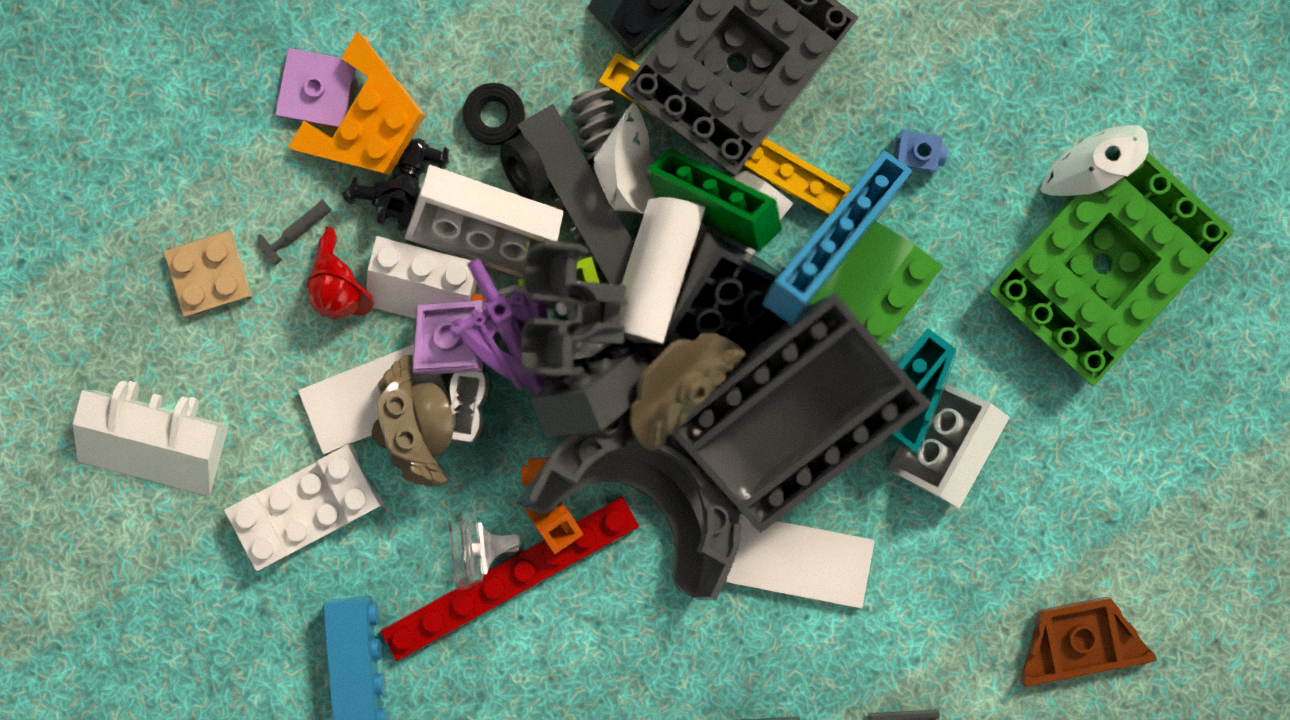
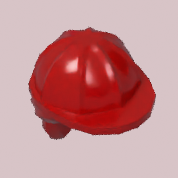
M327 226L325 227V233L322 234L318 241L319 251H317L316 261L308 277L309 303L322 317L325 316L333 320L352 314L357 316L366 315L371 311L374 304L372 296L355 281L351 269L333 254L337 236L334 228Z

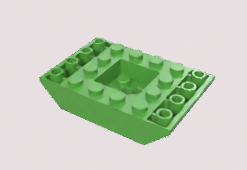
M1116 148L1106 158L1110 161H1116L1120 157V151ZM1148 153L1137 169L1111 186L1092 194L1069 196L1000 272L988 293L1093 387L1235 230ZM1097 255H1104L1110 261V268L1105 274L1096 272L1093 267V260Z

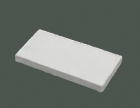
M414 344L298 390L323 454L372 436L373 424L378 419L376 400L380 396V391L377 384L382 379L384 373L391 369L393 363L404 355H412L413 363ZM413 373L412 384L420 381L433 382L442 389L449 405L452 404L442 374L416 375Z
M739 513V523H741L740 542L726 582L857 608L863 607L875 543L874 539L782 521H776L760 533L744 514Z

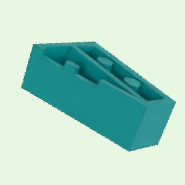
M929 328L926 329L898 363V366L927 398L931 406L889 436L917 459L921 453L956 359V348Z

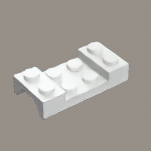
M347 444L317 460L314 464L259 493L245 498L224 511L257 572L384 505V502L368 481L359 463L354 445Z

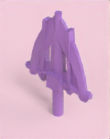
M476 258L467 263V266L486 300L483 302L485 310L478 312L475 309L471 311L472 317L466 320L460 318L451 321L453 327L449 331L452 337L460 335L469 348L483 362L510 379L517 390L524 386L539 393L543 390L541 386L546 382L547 375L524 373L520 359L522 332L516 320L527 321L531 318L548 319L545 302L528 300L524 289L519 292L515 288L510 291L511 295L507 298L502 293L498 294L480 258ZM497 330L512 355L499 350L493 340Z

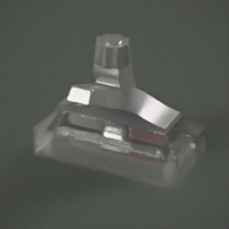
M474 512L460 513L448 521L455 589H469L482 582L483 576L487 574L490 564L497 556L517 555L519 552V546L521 545L519 535L501 536L487 532L482 523H478Z

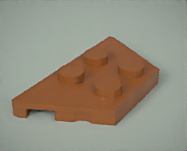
M1102 597L1039 610L1021 676V683L1027 687L1155 662L1157 659L1153 651L1148 649L1138 636L1139 633L1132 624L1124 618L1114 601L1109 597Z

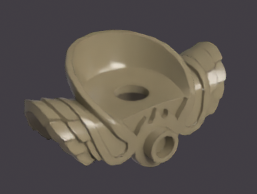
M702 333L694 341L683 339L671 343L641 374L638 381V399L631 405V416L629 419L634 434L641 445L649 451H655L658 445H662L666 437L673 433V429L680 427L687 417L701 403H704V400L717 385H721L727 377L726 373L732 371L736 365L741 363L740 359L746 356L743 348L715 333Z
M404 355L393 363L391 369L384 373L382 379L377 384L380 391V396L376 400L378 419L372 427V438L379 446L390 451L391 461L396 467L402 469V476L405 480L424 486H442L448 483V480L433 457L442 455L450 446L453 436L451 407L442 389L433 382L420 381L412 384V355Z

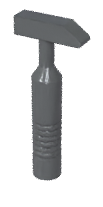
M322 199L310 211L286 228L281 238L272 245L269 244L263 235L259 234L260 248L273 264H278L282 259L276 250L287 242H293L332 209Z

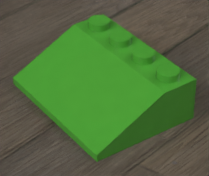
M876 221L809 305L837 293L881 346H883L943 266L916 245Z

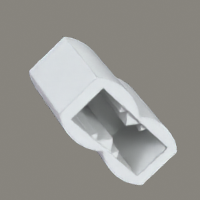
M479 371L454 373L450 383V398L452 401L450 407L453 417L452 439L473 442L481 435L484 426L482 406L486 402L490 390L488 373Z

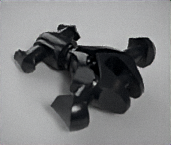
M411 139L403 152V158L398 162L401 168L399 175H395L394 178H389L387 181L375 182V187L358 185L357 178L353 177L352 183L341 195L349 205L356 203V199L371 200L372 206L377 211V223L383 225L386 219L398 222L397 230L404 231L409 226L421 189L417 179H419L421 173H424L425 168L423 165L425 160L439 164V167L442 169L444 165L449 163V149L447 147L440 151L429 147V144H426L423 139Z

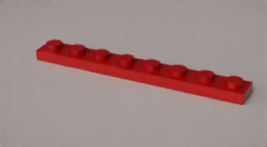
M621 496L576 521L584 535L558 553L554 554L544 539L488 570L486 575L480 578L475 577L382 629L380 632L396 661L638 528L639 524L624 497Z

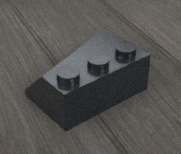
M591 0L588 9L630 55L635 58L688 8L693 0Z
M705 231L690 255L664 340L671 343L683 339L694 341L702 333H715L741 346L751 337V331L766 318L770 321L777 315L764 306L763 302L781 273L762 259Z

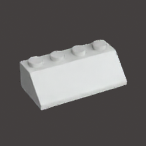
M429 165L404 239L472 261L480 258L484 266L523 278L524 264L529 248L544 241L557 242L563 211Z

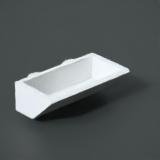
M120 381L113 395L97 390H82L73 421L78 462L210 496L229 425L196 417L199 407L197 398L181 397L173 411L161 407L162 395L153 394L150 404L137 401L139 384L133 381Z

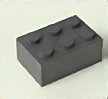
M626 343L618 345L610 351L602 350L592 357L583 358L582 361L574 363V367L582 368L585 372L572 376L562 375L559 378L551 379L542 384L543 390L530 399L545 436L555 437L601 432L628 410L638 399L637 386L641 374L652 364L645 345L630 347Z

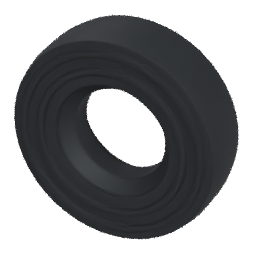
M486 83L478 86L469 94L463 107V121L468 132L477 141L490 146L502 145L506 141L515 138L520 133L517 124L525 120V109L519 95L510 87L500 83ZM489 102H500L507 109L505 122L498 127L485 125L481 120L482 108Z
M515 137L502 144L500 147L501 163L515 191L520 196L528 199H534L545 193L548 189L547 173L539 154L532 144L523 137Z

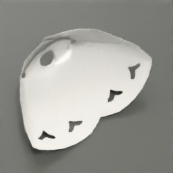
M632 103L595 156L593 166L608 203L615 211L644 214L648 200L655 198L651 183L648 181L647 168L655 160L649 155V135L639 108ZM629 112L631 114L630 117L634 119L633 122H626ZM636 132H638L637 139L640 141V145L633 141Z
M1126 125L1104 129L1085 138L1080 144L1070 148L1053 164L1043 180L1041 193L1051 196L1092 194L1111 186L1124 176H1129L1141 165L1149 152L1147 132L1139 125ZM1110 147L1118 148L1120 151L1118 160H1108L1105 156L1106 149Z

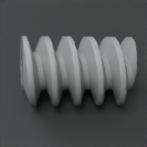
M609 87L584 91L573 98L575 101L570 105L571 112L579 113L574 118L575 125L584 126L578 131L579 138L588 139L582 145L585 152H593L586 158L589 165L595 163V156L615 128L611 127L610 123L618 118L617 114H607L606 112L607 109L614 105L613 100L602 99L604 95L610 92Z

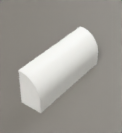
M658 197L648 200L621 284L626 285L625 299L627 300V304L620 305L619 324L626 325L624 339L634 343L663 344L705 211L704 207L669 197Z

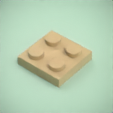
M226 231L164 251L184 317H190L252 297L232 231Z

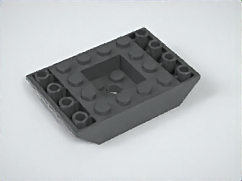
M693 0L622 87L621 91L734 177L750 160L816 76L859 17L837 0ZM733 57L740 58L745 64V70L742 72L730 70L727 60Z

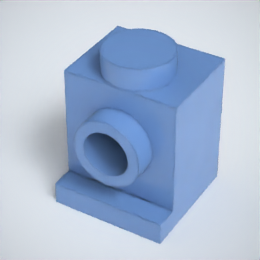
M902 129L896 138L894 157L912 169V172L931 175L938 171V166H944L947 157V146L941 145L942 136L909 132L910 130ZM918 146H925L928 149V156H920L917 151Z

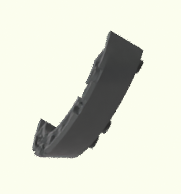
M630 411L624 412L601 432L568 435L547 459L517 501V504L534 513L546 514L553 511L561 501L574 491L594 483H620L641 491L655 502L670 525L675 545V563L672 574L675 586L681 592L696 600H717L735 560L740 542L741 523H739V512L736 505L672 434L666 437L664 443L658 445L655 451H649L643 447L637 440L630 424Z

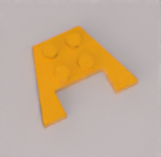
M356 32L341 59L367 76L365 84L332 138L311 123L303 121L288 147L297 152L390 175L425 118V114L404 86L396 80L387 68L385 61L372 48L367 37Z

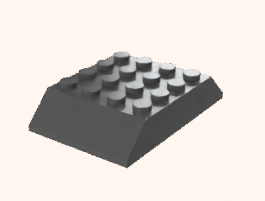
M834 293L809 305L793 325L787 322L742 358L740 364L736 365L732 371L726 373V379L721 385H717L704 400V403H701L680 427L673 429L672 435L761 533L931 406V403L840 296Z

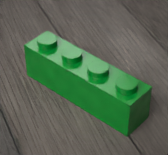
M671 148L647 168L655 198H675L704 207L705 211L701 223L757 252H760L782 231L776 199Z

